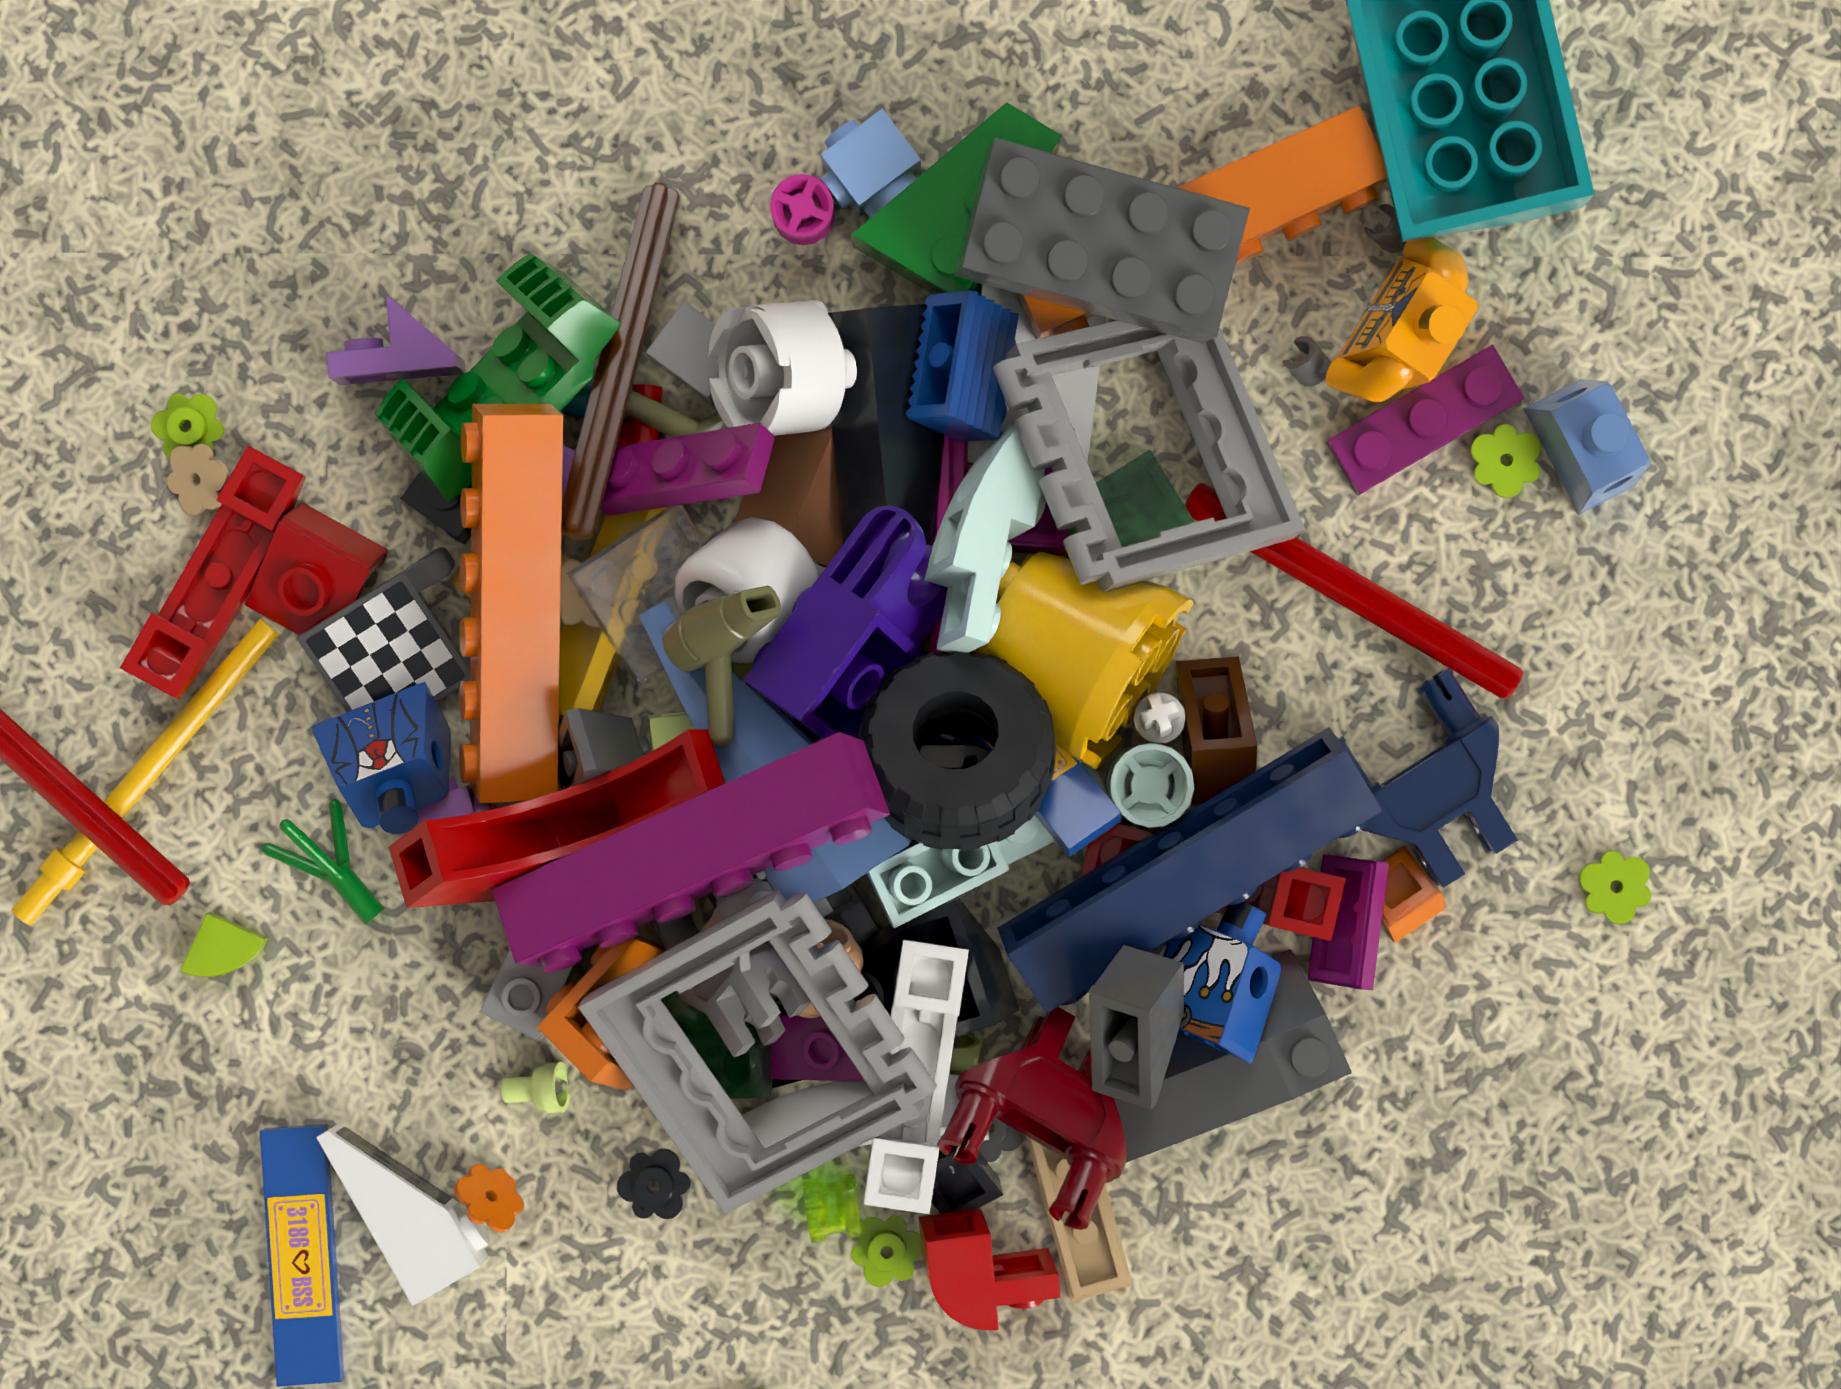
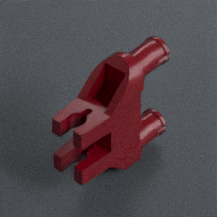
M1056 1007L1046 1013L1044 1018L1039 1016L1034 1020L1020 1050L976 1065L959 1075L955 1084L959 1103L937 1146L946 1156L950 1154L953 1145L957 1146L958 1149L954 1154L953 1160L963 1164H973L977 1160L978 1151L993 1119L997 1118L1067 1160L1070 1168L1055 1201L1051 1204L1049 1212L1057 1221L1062 1219L1065 1211L1069 1212L1064 1225L1073 1229L1084 1230L1090 1224V1217L1105 1183L1119 1178L1124 1169L1127 1151L1126 1140L1114 1098L1092 1091L1091 1048L1086 1053L1078 1070L1058 1059L1075 1016L1060 1007Z

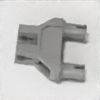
M753 878L754 884L751 887L729 896L719 897L716 902L717 908L712 913L713 916L700 932L773 893L770 884L762 881L760 878ZM689 914L669 922H658L657 918L649 921L666 951L700 933ZM769 941L737 957L734 965L679 994L676 990L678 996L684 1002L706 1013L733 1057L745 1054L755 1043L744 1021L754 1026L764 1046L776 1042L785 1032V1028L779 1018L781 1012L770 996V993L779 997L789 1018L801 1014L810 1004V1000Z

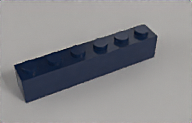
M1328 727L997 927L1007 956L1045 1013H1048L1060 1005H1070L1082 999L1089 992L1091 986L1097 982L1123 945L1149 952L1171 938L1178 939L1190 934L1200 925L1202 919L1226 905H1236L1245 901L1256 891L1257 886L1280 872L1296 870L1307 863L1315 851L1335 839L1350 837L1358 833L1367 825L1369 819L1382 812V809L1349 753L1331 728Z

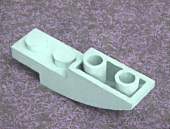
M1014 422L999 434L998 439L993 440L958 486L943 517L932 548L925 580L948 587L937 649L947 653L971 652L988 644L989 640L994 636L1001 617L1000 605L996 603L999 583L1009 567L1012 556V546L1007 541L1035 527L1045 508L1046 499L1038 482L1039 479L1044 477L1045 469H1033Z
M1080 761L1107 794L1097 770ZM1034 815L1030 821H1027L1018 828L1015 834L1000 842L997 841L981 846L980 849L966 851L959 849L939 850L923 846L922 843L912 839L908 846L867 872V875L891 927L896 928L1009 871V864L1055 840Z

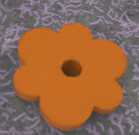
M475 1164L468 1171V1176L461 1177L454 1186L457 1199L467 1207L466 1215L468 1219L475 1224L486 1222L488 1227L496 1232L503 1233L508 1231L514 1225L515 1215H518L524 1208L523 1199L517 1193H514L516 1181L502 1168H495L490 1172L485 1165Z

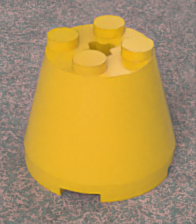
M1041 551L1036 554H1029L1021 566L1010 562L1006 573L999 583L997 598L1000 600L997 604L1001 608V617L998 628L988 644L971 652L984 655L990 654L1005 660L1007 664L1022 672L1032 681L1042 699H1045L1051 713L1056 742L1072 757L1093 769H1097L1120 746L1122 737L1115 733L1119 726L1126 728L1133 721L1135 709L1139 702L1149 694L1154 693L1169 668L1187 628L1176 622L1181 612L1187 615L1194 603L1193 600L1176 590L1150 581H1142L1102 593L1098 581L1080 585L1070 559Z

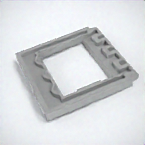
M1113 321L1018 343L1006 354V360L993 366L992 369L1009 410L1015 411L1027 408L1029 413L1015 419L1014 423L1033 469L1041 470L1052 467L1053 473L1042 477L1038 482L1057 529L1065 530L1076 527L1078 533L1064 539L1063 543L1080 585L1098 581L1103 593L1291 540L1305 530L1220 327L1217 337L1204 343H1199L1129 323ZM1157 351L1227 519L1217 522L1214 521V518L1159 532L1154 536L1155 539L1122 547L1052 376Z
M778 889L585 995L578 1006L724 1214L920 1115L924 1103L922 1099L929 1096L937 1087V1084L911 1047L904 1048L891 1055L890 1051L897 1048L904 1041L905 1037L876 994L868 995L857 1002L854 1001L853 998L860 995L868 987V983L840 941L836 940L820 949L816 944L827 938L832 930L806 892H801L786 900ZM769 941L873 1093L764 1148L663 1004L661 998L676 990L679 994L731 967L735 964L737 957Z

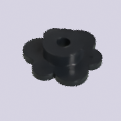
M668 1149L658 1150L651 1157L645 1153L635 1154L630 1160L631 1171L623 1173L618 1179V1194L625 1201L633 1202L632 1210L639 1218H649L653 1213L662 1219L676 1217L683 1207L681 1194L686 1193L691 1186L689 1176L684 1172H679L680 1160L678 1156ZM652 1180L657 1181L660 1184V1189L652 1191L649 1188V1182Z

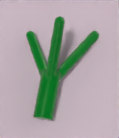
M334 799L329 803L336 863L289 819L282 820L279 825L280 829L312 860L271 843H265L262 846V852L265 855L329 882L364 924H367L384 910L383 905L351 869L342 805L339 800Z

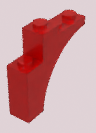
M687 729L666 744L626 765L561 791L488 811L424 820L388 848L406 908L492 902L495 899L491 889L725 784V780L709 737L708 729Z

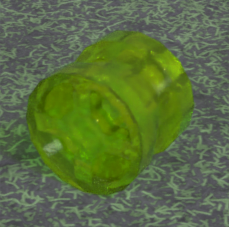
M855 1172L841 1174L838 1180L834 1182L823 1183L817 1177L803 1180L806 1216L811 1243L825 1242L830 1234L844 1233L849 1238L863 1237Z

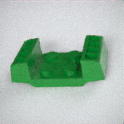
M529 253L514 263L496 280L527 312L514 326L505 329L498 335L492 348L469 372L460 375L452 383L448 394L433 407L401 378L385 396L375 412L376 417L398 448L447 502L452 501L461 493L463 488H468L472 484V463H464L461 454L462 423H472V404H552L560 412L593 378L594 360L621 326V323L566 274L533 253Z

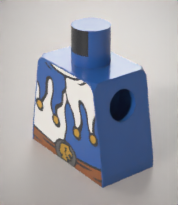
M1243 901L1236 905H1228L1217 930L1200 924L1190 934L1182 938H1171L1166 941L1157 955L1184 963V1014L1178 1033L1252 1064L1281 974V967L1279 962L1253 946L1267 914Z

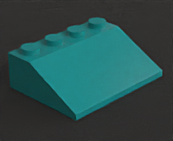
M1345 0L1402 242L1521 223L1583 208L1595 195L1549 0Z

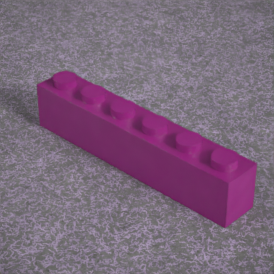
M838 732L491 890L515 963L541 966L545 973H550L577 964L582 960L580 952L596 944H600L602 948H607L634 939L638 936L636 927L657 918L658 922H669L682 918L696 910L694 901L715 892L716 897H724L741 892L754 884L752 875L768 868L774 867L775 871H783L800 866L813 858L811 849L833 840L835 845H842L859 840L872 832L870 823L890 815L864 741Z

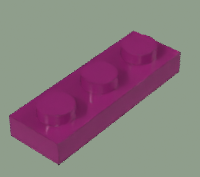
M1492 344L1435 377L1429 383L1421 385L1333 436L1326 443L1356 495L1359 496L1525 398Z
M759 422L619 446L616 448L601 511L607 516L760 493L775 436Z

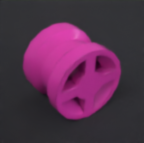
M805 174L789 176L780 182L772 193L770 209L774 226L779 234L790 243L802 246L815 244L825 238L833 227L835 211L832 194L825 183L816 177ZM810 217H813V218L817 219V220L810 219V220H808V221L802 222L801 226H799L802 220H806V219H808V218H810Z

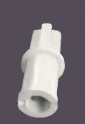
M1161 692L1149 694L1139 702L1135 709V728L1140 736L1148 742L1157 744L1169 743L1177 738L1184 728V708L1170 694Z

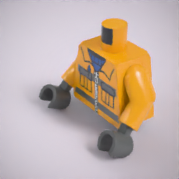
M1382 204L1378 207L1391 217L1388 227L1382 232L1375 233L1365 226L1364 231L1370 239L1385 251L1399 253L1403 250L1404 257L1398 258L1339 355L1333 361L1329 360L1312 338L1300 336L1294 340V344L1307 356L1297 363H1292L1289 360H1283L1282 362L1296 380L1305 387L1318 385L1326 379V384L1330 388L1368 401L1382 402L1388 400L1400 390L1429 383L1436 377L1478 310L1479 303L1465 293L1469 287V279L1464 258L1457 251L1434 237L1402 242L1394 207L1388 204Z

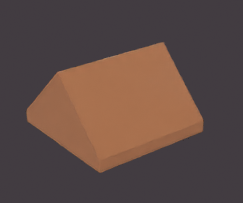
M829 426L819 431L775 436L760 493L744 495L734 520L736 522L755 517L777 523L791 532L807 549L811 558L824 567L828 566L843 545L832 427Z

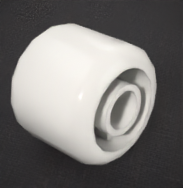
M750 517L729 525L685 561L676 573L674 595L679 612L682 615L694 606L735 591L767 585L771 586L779 597L782 607L781 614L731 653L732 662L746 664L754 662L758 651L766 643L773 640L792 614L797 598L803 591L814 584L819 574L809 552L791 532L773 521Z

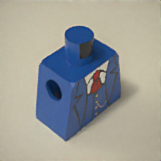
M426 682L312 726L313 734L334 781L362 827L373 828L380 825L385 832L390 834L407 833L418 824V809L443 800L449 793L450 727Z

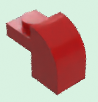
M982 1208L918 1217L922 1258L933 1295L943 1311L958 1323L978 1330H999L997 1306L1008 1305L1012 1308L1027 1309L1036 1307L1047 1299L1061 1298L1059 1273L1049 1248L992 1255L991 1233Z

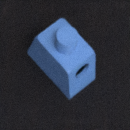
M1579 379L1523 408L1578 515L1636 486L1650 466L1649 457L1613 387L1608 381Z

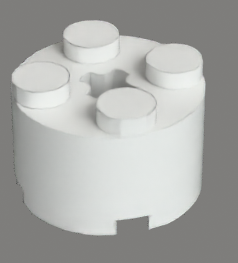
M818 300L747 305L729 309L720 316L711 334L708 357L718 356L719 377L709 378L710 391L715 407L728 428L760 422L774 436L826 429L840 410L845 389L851 388L856 380L857 367L855 358L849 350L843 349L835 324L828 315L825 305Z

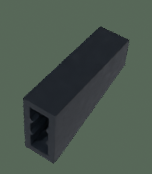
M926 304L864 308L828 313L838 330L843 349H847L853 354L857 367L855 383L851 388L845 389L840 410L831 422L843 544L861 519L868 512L880 506H896L907 511L921 526L925 539L934 538L944 435L910 420L905 414L911 407L907 400L913 395L910 387L915 382L912 374L917 370L914 362L919 358L916 350L921 345L918 338L923 333L920 325L926 320L922 315L927 309Z

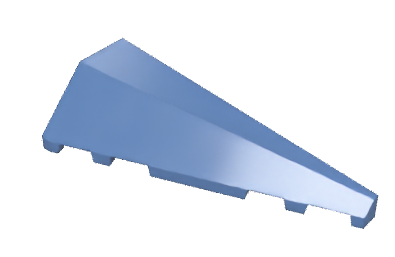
M662 601L645 610L639 617L693 728L708 729L709 732L705 668L695 672H685L674 666L669 660L663 646V634L668 625L677 618L671 613L672 607L665 601ZM732 671L735 739L731 744L723 747L717 746L712 742L725 783L814 744L773 703L749 684L744 683ZM884 818L870 823L872 832L859 840L842 845H835L833 840L811 849L813 858L800 866L783 871H775L774 867L764 870V873L773 891L775 892L779 889L786 900L801 892H806L812 902L815 903L844 889L908 846L912 839L905 838L896 832Z

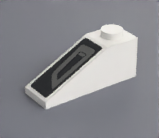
M340 1123L316 1137L412 1306L480 1268L489 1256L484 1247L490 1244V1238L485 1226L471 1222L467 1215L464 1214L459 1203L451 1196Z

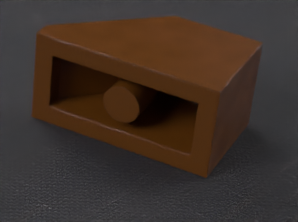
M1239 656L1176 661L1178 697L1185 713L1184 728L1181 731L1183 757L1193 773L1194 782L1191 805L1206 802L1257 769V741Z

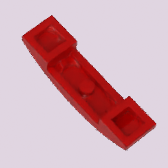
M249 445L246 447L216 499L221 506L158 615L151 612L121 664L120 669L179 700L214 653L251 590L279 521L282 520L284 515L293 510L306 479L304 475Z
M1122 824L1115 825L1088 844L1080 877L1154 832ZM1300 867L1293 871L1280 872L1257 886L1256 891L1244 902L1267 914L1263 922L1265 925L1331 941L1346 878ZM1228 905L1217 910L1215 913L1224 915Z

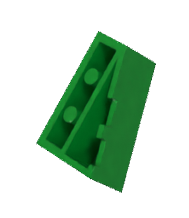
M1006 102L851 234L853 247L932 295L967 290L974 291L978 284L977 282L955 277L954 274L986 150L993 140L998 138L1057 154L1062 135Z

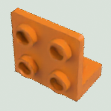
M639 935L630 941L616 946L599 947L590 960L593 967L577 984H567L551 998L545 1009L548 1015L537 1026L590 1082L627 1091L633 1084L578 1006L585 995L666 951L660 944Z

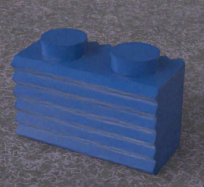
M970 290L929 295L924 301L927 309L922 315L926 320L920 325L923 333L918 338L921 345L916 350L919 358L914 362L917 370L912 374L915 382L910 387L913 395L907 400L911 407L905 413L910 420L958 442L995 440L999 438L1001 424L1007 413V405L992 368L997 363L1006 360V354L1016 345L1015 336L1019 313L1011 312V309L1002 308L1003 305L995 304L994 300H988L986 296L977 295L978 292Z

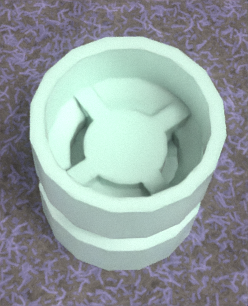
M1157 743L1132 745L1119 752L1110 763L1105 777V790L1108 797L1122 812L1121 817L1126 821L1148 828L1165 826L1180 818L1190 805L1194 792L1193 773L1185 758L1171 747Z

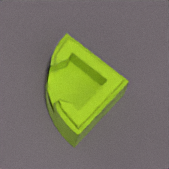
M206 913L180 972L200 977H213L230 973L254 959L263 949L269 938L215 913Z

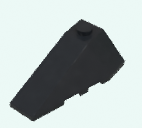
M960 898L945 902L896 928L888 924L881 932L860 947L863 953L861 974L867 981L868 987L860 995L853 998L855 1002L868 995L876 994L888 1014H891L903 940L969 950L955 1037L997 1025L1020 1010L1000 948ZM781 1004L778 1009L780 1012H786ZM754 1026L749 1028L755 1040L753 1047L767 1090L802 1081L767 1079L766 1048L761 1042Z

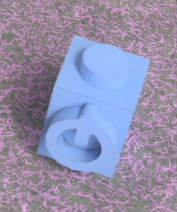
M882 108L860 125L855 120L848 121L825 140L824 143L828 149L821 153V160L827 173L821 176L819 180L825 183L832 194V199L840 209L851 203L860 216L866 213L871 218L917 179L915 175L921 172V159Z

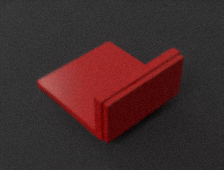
M302 502L279 521L244 605L290 631L301 635L359 599L368 576L383 564L387 557L388 549Z

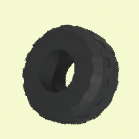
M931 652L915 657V660L902 667H897L885 677L882 685L864 707L863 719L861 724H859L858 739L863 740L890 812V815L884 817V819L890 824L892 829L905 838H911L926 847L939 850L959 849L966 851L980 849L981 846L997 841L1000 842L1015 834L1018 828L1032 819L1040 809L1046 792H1049L1055 767L1056 740L1052 716L1047 703L1034 687L1035 684L1022 672L1007 664V661L990 654ZM948 731H967L980 735L993 747V751L982 762L966 769H945L933 765L920 754L923 745H926L933 737Z

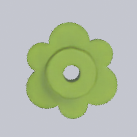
M183 394L172 395L167 402L168 410L157 412L151 421L153 434L158 439L164 441V454L170 458L171 452L176 447L189 446L193 448L199 444L208 445L213 452L212 441L219 440L224 434L222 422L215 419L217 405L214 399L206 394H197L190 400ZM186 421H190L192 425L188 432H184L182 429Z
M1509 424L1498 426L1494 430L1493 435L1483 434L1478 436L1470 446L1471 457L1478 464L1473 471L1475 481L1480 485L1491 484L1494 493L1501 498H1512L1518 495L1524 483L1534 482L1540 475L1539 465L1535 462L1541 452L1539 439L1528 432L1517 434L1515 428ZM1502 455H1507L1510 458L1509 466H1504L1501 463Z
M1609 850L1602 854L1600 863L1585 865L1579 873V883L1582 889L1588 892L1585 897L1586 908L1596 914L1604 912L1605 917L1615 924H1626L1631 921L1636 913V907H1644L1651 900V891L1645 886L1650 876L1648 864L1638 857H1627L1624 859L1619 852ZM1613 881H1618L1620 884L1617 892H1613L1610 888Z
M891 1216L886 1222L876 1217L863 1220L857 1229V1237L860 1243L853 1247L851 1257L855 1264L864 1266V1277L867 1282L875 1287H884L894 1277L900 1281L910 1279L914 1273L912 1262L922 1256L920 1235L914 1231H907V1223L900 1216ZM889 1246L893 1249V1254L886 1257L882 1255L881 1249Z

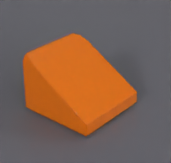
M1405 845L1381 861L1389 863L1381 924L1394 943L1447 908L1442 892Z

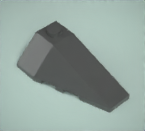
M1291 949L1271 957L1280 963L1281 974L1252 1064L1178 1033L1160 1094L1153 1109L1150 1110L1114 1098L1126 1140V1163L1293 1100L1352 1073L1330 1021Z

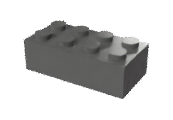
M995 138L986 150L954 276L1204 343L1218 335L1250 208Z

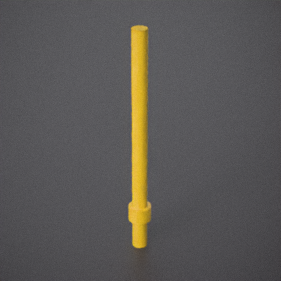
M260 618L103 802L123 819L277 639L280 633L264 619ZM80 831L73 836L64 848L56 847L39 866L43 873L11 909L12 913L22 922L31 926L62 889L70 891L84 875L87 869L83 865L98 847Z

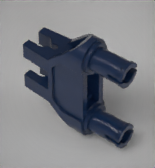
M1451 667L1440 671L1432 676V680H1426L1415 688L1417 693L1421 694L1446 733V736L1442 739L1444 744L1381 785L1378 781L1371 783L1345 743V738L1343 736L1338 737L1382 809V812L1369 819L1362 831L1407 842L1436 886L1440 885L1442 888L1465 875V872L1438 831L1463 814L1488 853L1493 851L1494 854H1497L1518 841L1491 797L1499 748V725L1493 716L1488 717L1486 713L1478 714L1453 675L1454 672Z

